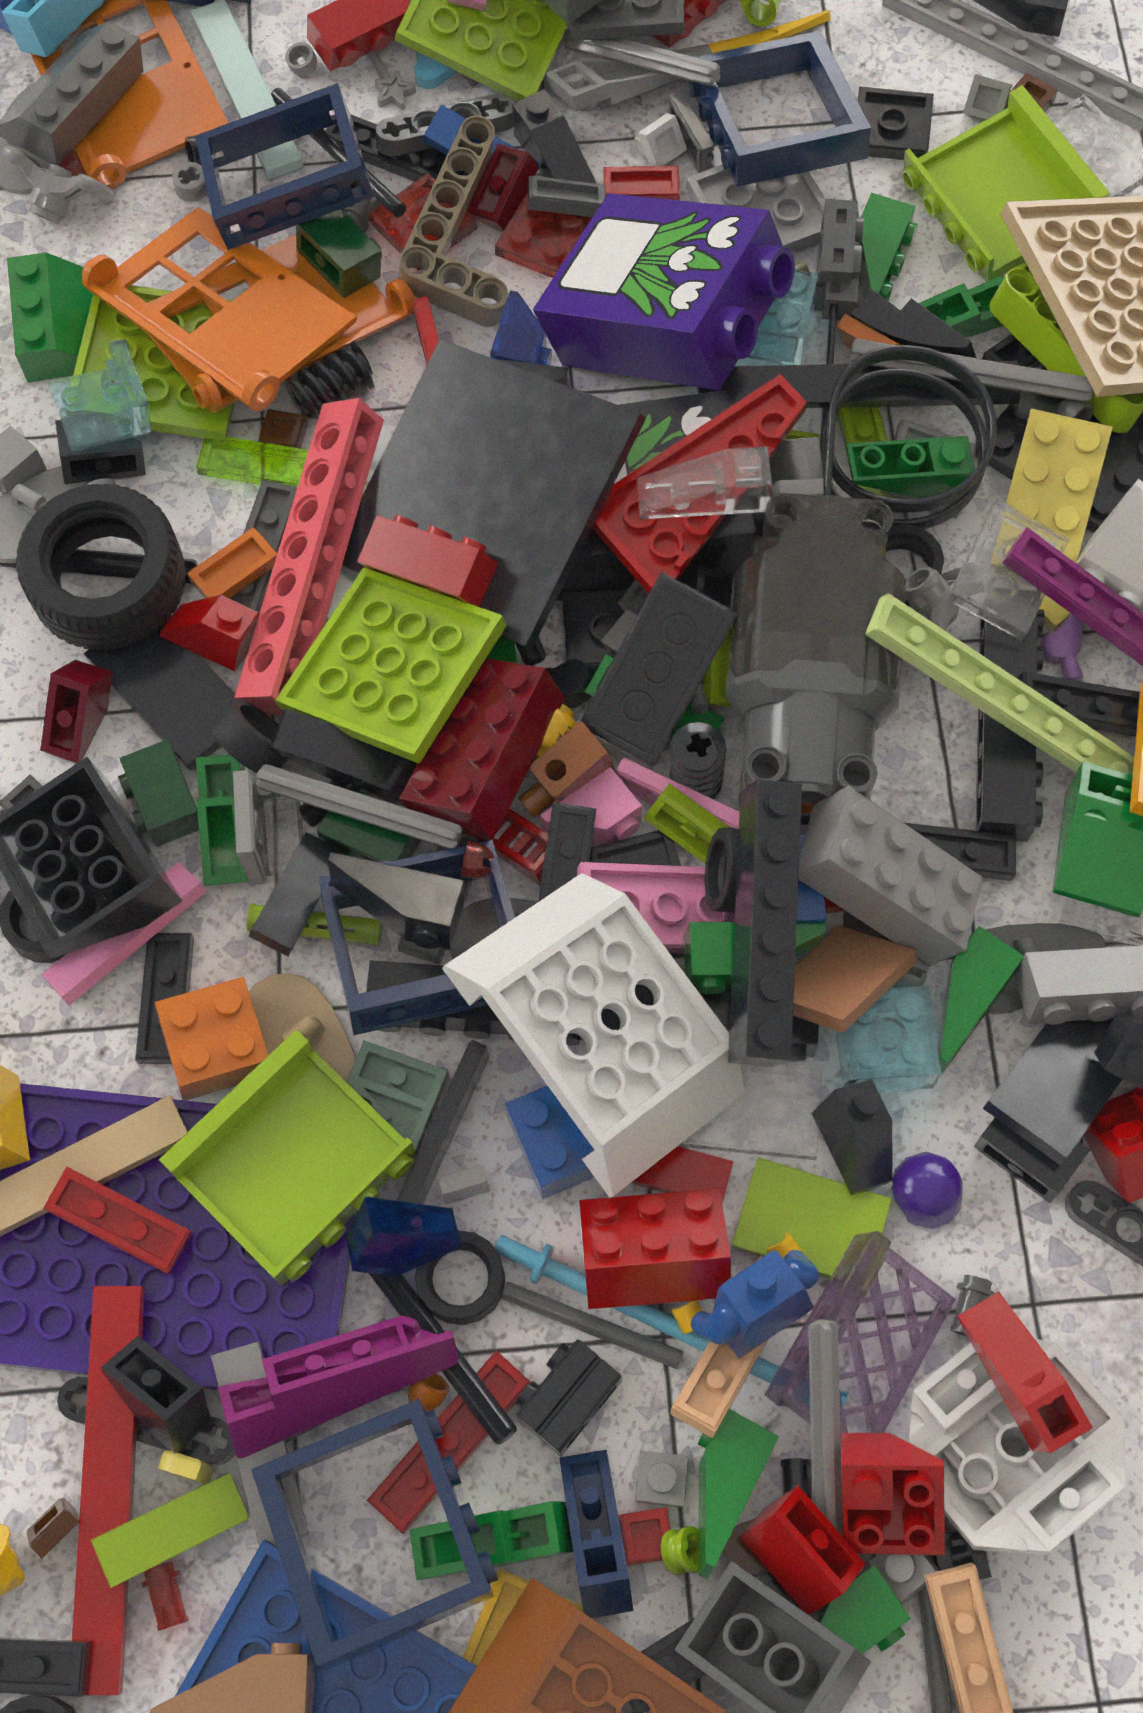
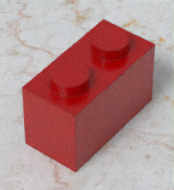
M799 1485L766 1506L740 1536L807 1615L843 1595L866 1564Z

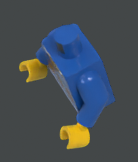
M787 1232L783 1235L785 1238L781 1242L767 1247L769 1252L767 1255L724 1282L718 1288L711 1314L703 1311L698 1300L687 1301V1304L678 1308L673 1307L671 1311L683 1334L694 1331V1333L715 1344H728L738 1359H740L813 1310L814 1306L806 1289L812 1288L818 1281V1270L815 1264L804 1254L792 1235Z

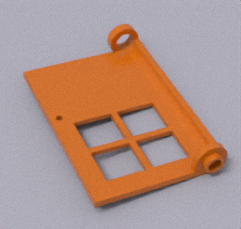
M105 0L99 9L93 11L81 23L77 31L70 34L72 35L95 24L99 26L105 23L104 20L144 4L155 28L137 35L140 38V45L160 37L172 60L141 74L74 147L87 176L96 179L111 189L120 186L124 182L127 173L184 149L186 137L198 135L228 124L168 2L164 0ZM59 46L48 57L31 54L40 76L62 54Z
M199 207L118 267L113 259L103 254L88 260L82 270V284L85 289L201 373H207L217 385L256 412L263 411L274 401L279 391V385L357 322V317L250 242L228 250L213 221V217ZM200 235L225 254L193 277L170 261L168 257ZM235 260L261 279L233 301L228 302L203 283L231 261ZM161 265L186 284L153 308L127 288L156 266ZM193 290H196L220 307L221 310L193 332L188 333L163 315V313Z
M296 234L261 250L357 317V322L293 374L309 367L316 361L323 360L328 354H336L337 350L342 346L350 347L353 340L358 343L414 315L413 302L415 297L407 283L400 278L386 284V297L372 282L343 298L296 250ZM236 261L223 267L203 284L220 295L245 282L251 287L261 278ZM176 290L148 302V304L154 308ZM193 290L163 313V315L171 318L200 303H203L212 315H215L220 309L199 292ZM148 334L192 389L193 396L202 409L207 408L210 412L216 413L239 401L217 385L207 373H201Z

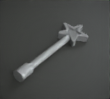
M371 51L367 55L381 79L375 80V87L381 92L377 98L378 106L383 107L393 102L401 110L406 109L404 97L416 93L415 83L401 82L400 71L398 70L391 77L377 52Z

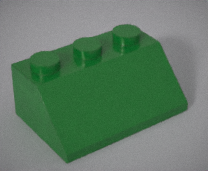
M47 252L7 258L15 356L27 382L73 376L93 294L85 289L82 284L83 266Z

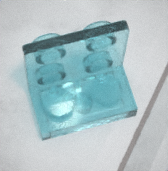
M125 339L109 342L110 360L104 361L105 369L49 383L55 407L72 451L151 433L149 403Z

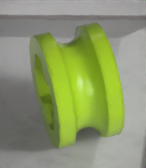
M686 1526L681 1529H671L663 1535L661 1555L663 1563L671 1574L679 1576L687 1572H698V1529L696 1527Z

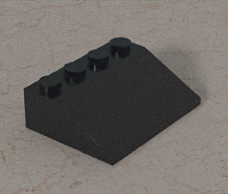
M88 756L0 814V871L45 952L51 959L145 927L182 902L181 897L139 832L110 782Z

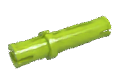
M250 904L247 915V931H251L264 906ZM313 911L307 922L309 925H305L300 936L331 940L328 927L321 926L327 925L325 913ZM340 914L342 926L355 929H343L346 942L372 944L374 946L380 945L383 923L377 919Z

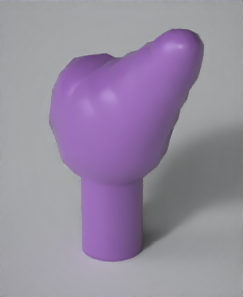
M1071 613L1054 632L1048 633L1043 637L1040 646L1044 647V658L1046 660L1060 662L1066 679L1078 681L1083 678L1076 655L1081 648L1084 623Z

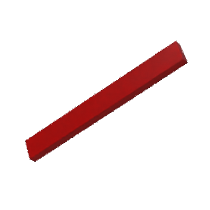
M94 1286L72 1629V1640L92 1641L87 1695H120L123 1693L129 1579L110 1588L90 1540L132 1520L138 1420L103 1375L101 1367L137 1336L142 1339L145 1287Z

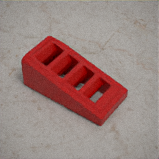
M509 808L498 831L507 821L511 825L498 840L496 838L493 839L496 854L540 886L548 833ZM520 832L524 833L512 848L508 847ZM476 838V839H477L478 841H480V842H485V841H487V840H483V839H478V838ZM536 842L537 845L526 858L523 857L533 843Z

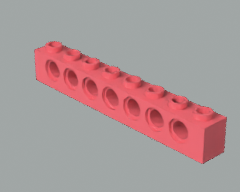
M360 398L322 404L234 696L235 699L251 703L268 716L282 715L283 710L280 709L275 699L325 625L384 419Z

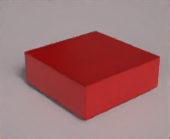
M667 1507L620 1514L619 1521L627 1566L663 1561L661 1555L662 1537L666 1531L671 1530Z

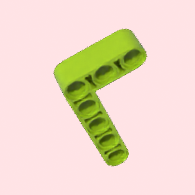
M1026 262L1010 269L990 301L989 307L992 314L1049 371L1086 377ZM1093 392L1089 403L1094 407L1093 415L1103 425L1113 426L1112 431L1115 433H1126L1133 427L1143 412V393L1097 397Z

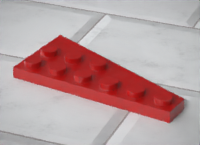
M779 374L614 483L592 529L648 593L661 571L678 580L805 413L806 400Z

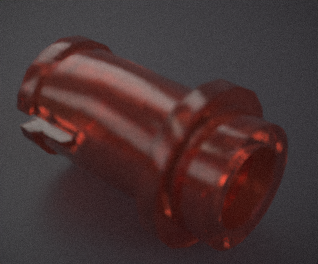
M173 1562L144 1571L146 1581L141 1583L142 1588L148 1587L157 1622V1631L189 1621L177 1581V1576L181 1575L180 1570L175 1571Z

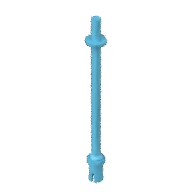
M504 1235L499 1237L495 1245L497 1252L533 1270L530 1282L537 1284L544 1275L587 1296L585 1274L552 1259L553 1246L546 1244L540 1253ZM649 1304L613 1307V1309L703 1352L710 1342L694 1333V1331L683 1334L674 1316ZM761 1357L758 1358L750 1372L751 1375L781 1388L783 1395L787 1397V1403L795 1406L799 1402L810 1408L809 1369L801 1366L800 1370L792 1369L788 1371ZM839 1390L841 1413L849 1392Z

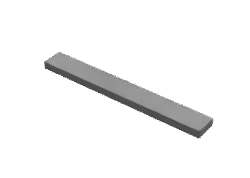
M961 0L882 1V6L1023 75L1028 73L1058 89V92L1140 132L1143 130V88Z

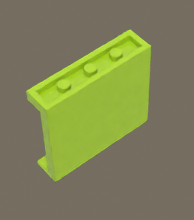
M1023 85L1009 92L1007 109L919 158L914 155L910 148L905 150L902 178L906 186L911 191L915 190L919 194L929 216L932 218L936 217L942 224L948 241L953 245L957 244L964 253L969 268L975 273L979 272L986 282L1025 262L1000 215L1006 202L1104 198L1110 195L1107 188Z
M296 1029L167 1151L159 1161L272 1278L282 1286L288 1279L291 1282L298 1280L310 1268L312 1264L310 1258L323 1245L329 1248L336 1243L346 1231L344 1224L357 1211L360 1214L368 1211L380 1197L378 1190L390 1178L396 1181L411 1168L414 1163L412 1157L416 1154L412 1141L408 1137L404 1139L312 1049L310 1042Z

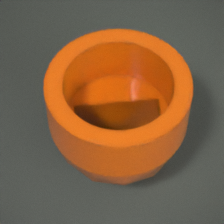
M434 1374L409 1385L407 1395L409 1402L419 1399L425 1412L432 1409L435 1410L441 1405L450 1387L440 1375Z

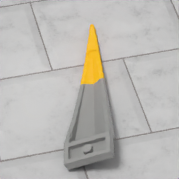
M830 10L748 35L672 51L696 57L787 38L830 21ZM607 58L577 60L545 73L548 87L575 111H588L599 106L600 110H604L681 79Z

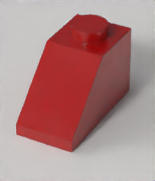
M223 595L183 603L163 627L160 637L235 672L248 653L258 619V612Z

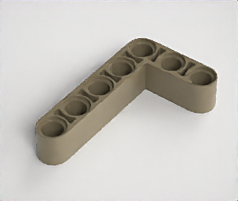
M475 115L466 118L459 128L401 254L398 278L407 283L414 297L421 298L427 296L429 303L479 325L488 327L500 323L504 317L508 298L507 286L495 276L446 256L491 158L495 136L494 126L487 118ZM470 139H477L483 143L476 144L471 142ZM455 171H465L469 175L461 176L456 174ZM446 202L452 204L454 207L444 208L439 204ZM435 235L439 240L430 241L424 238V236ZM412 267H419L423 269L425 272L422 274H415L409 271V269ZM457 283L461 288L453 290L446 287L445 284ZM491 298L495 300L497 304L486 305L481 301V299Z

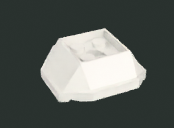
M1035 1339L1067 1381L1093 1428L1051 1454L1031 1450L971 1343L912 1390L909 1443L944 1461V1515L973 1550L1049 1555L1123 1492L1126 1487L1125 1419L1055 1342ZM1011 1436L1018 1437L1026 1444L1028 1453L1022 1457H1012L1003 1450L1001 1441Z

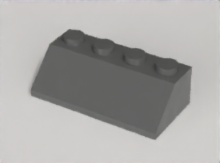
M105 22L81 33L0 119V137L58 166L143 73L140 38L110 22Z

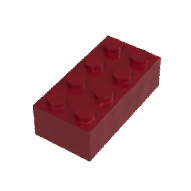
M486 658L423 759L417 764L399 798L408 809L460 825L463 828L462 835L487 841L493 840L543 743L554 712L561 708L565 700L564 695L546 668Z

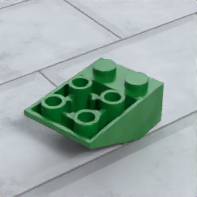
M1083 761L1065 793L1052 893L1139 918L1143 909V816L1130 812L1133 775Z

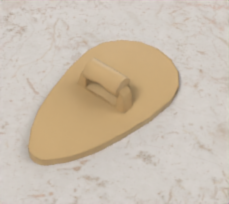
M291 973L271 975L257 982L249 990V995L268 1056L297 1029L310 1042L312 1049L347 1082L356 1057L333 1008L319 988L305 977Z

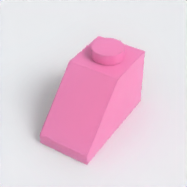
M611 767L559 802L597 808L592 844L603 845L611 843L616 839L621 841L629 838L638 830L642 822V804ZM552 807L541 814V827L547 833L549 831Z

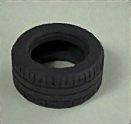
M88 484L75 487L55 496L40 507L31 517L32 519L28 521L26 528L23 529L16 551V570L20 585L43 625L53 635H56L57 638L65 640L70 645L74 644L76 647H83L88 650H116L123 646L128 647L131 644H137L140 640H145L151 634L156 633L158 628L164 626L165 621H169L172 616L171 614L176 611L177 605L180 604L186 582V566L180 545L169 520L161 508L155 505L147 496L139 494L134 489L130 490L129 487H120V485ZM112 536L129 539L144 549L145 555L140 572L127 587L111 596L90 599L74 596L61 588L60 578L65 562L77 548L91 540Z

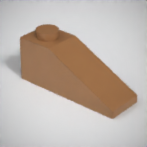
M271 1643V1653L256 1654L151 1708L150 1713H313L315 1671L313 1654H301L302 1643Z

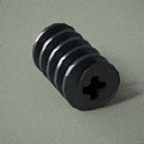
M354 340L351 342V350L346 346H342L337 350V357L333 354L326 355L324 357V365L317 361L310 365L311 374L307 370L302 369L297 372V381L291 377L284 381L287 392L300 413L304 415L308 412L316 420H318L320 414L318 406L324 403H331L334 397L339 401L347 400L345 392L347 389L355 396H360L359 383L361 381L370 389L375 387L372 377L373 372L367 357Z
M701 722L688 723L679 728L673 735L671 743L670 779L711 799H715L722 788L727 753L725 739L721 733L713 726Z

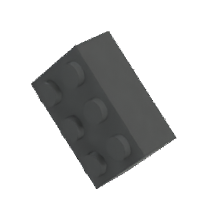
M732 1561L675 1648L676 1652L758 1713H841L871 1663L867 1657Z

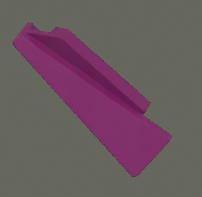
M401 1315L262 1359L266 1374L265 1378L218 1387L236 1457L242 1459L456 1365L459 1359L453 1332L446 1330L444 1333L437 1335L420 1329L417 1320Z

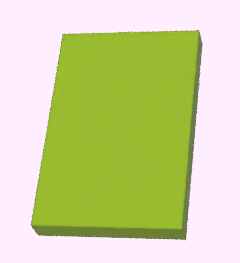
M757 1157L731 1248L758 1257L760 1255L764 1257L769 1253L767 1247L781 1242L785 1238L783 1235L789 1232L804 1254L815 1264L819 1276L867 1290L892 1198L870 1191H864L851 1196L844 1183Z

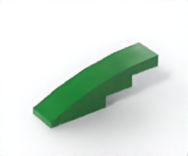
M1002 276L996 277L969 290L965 283L919 302V304L966 338L1004 326L992 314L989 307L990 301L1003 278Z

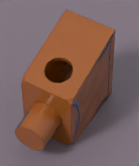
M580 721L530 765L529 770L537 783L520 795L518 800L534 818L553 802L559 803L609 767L615 773L616 770L608 752L585 724Z

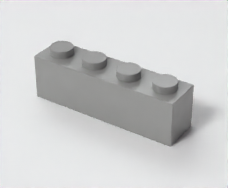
M1143 945L1025 953L1016 974L1015 982L1029 1024L1046 1022L1056 1025L1075 1020L1101 1022L1115 1018L1116 1014L1123 1017L1143 1019Z

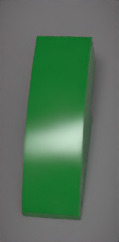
M230 754L196 757L199 799H196L204 886L248 882L236 853L233 771H242L245 768Z
M549 1501L507 1511L498 1510L474 1515L480 1529L479 1532L472 1534L478 1554L488 1551L494 1567L573 1552L566 1502ZM448 1521L409 1529L416 1580L467 1572Z

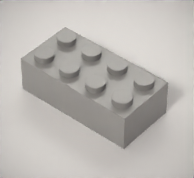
M849 785L835 792L831 797L814 804L799 857L798 879L894 943L915 949L916 957L929 966L966 951L982 876L861 793L855 792V789Z

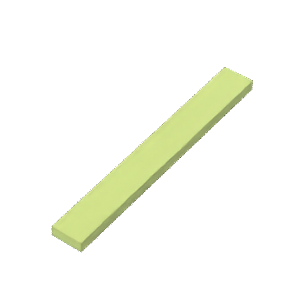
M888 593L880 597L865 635L1077 773L1082 762L1085 761L1133 775V755Z

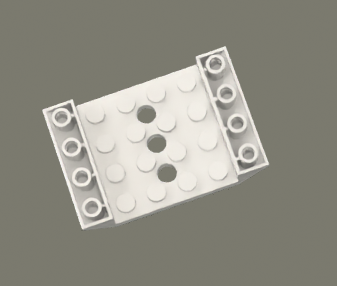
M583 873L442 968L469 1006L482 997L485 999L594 1148L582 1160L610 1198L745 1093L740 1064L728 1063L729 1032L627 895ZM641 984L651 990L654 997L653 1005L642 1004L635 995L636 985ZM602 1009H611L618 1015L620 1019L619 1030H611L603 1024L601 1020ZM574 1033L583 1038L586 1044L585 1055H576L569 1050L566 1044L567 1034Z

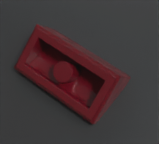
M498 143L466 214L500 232L508 233L527 195L529 176H535L539 168L538 163L530 153Z

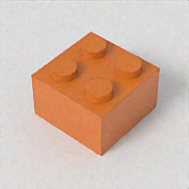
M244 976L155 1002L158 1019L182 1100L187 1101L237 1086L268 1056Z

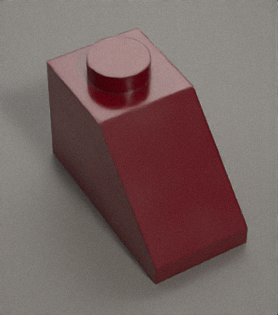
M75 659L50 674L40 751L74 763L83 760L107 712L113 672Z

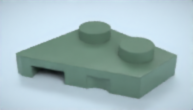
M364 1040L348 1076L347 1083L404 1139L408 1137L412 1141L416 1151L415 1155H417L449 1073L448 1070Z

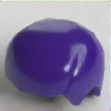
M926 1151L906 1157L895 1168L892 1178L893 1185L891 1187L893 1199L903 1211L909 1223L915 1226L934 1229L950 1223L959 1213L962 1204L963 1182L956 1167L946 1157Z

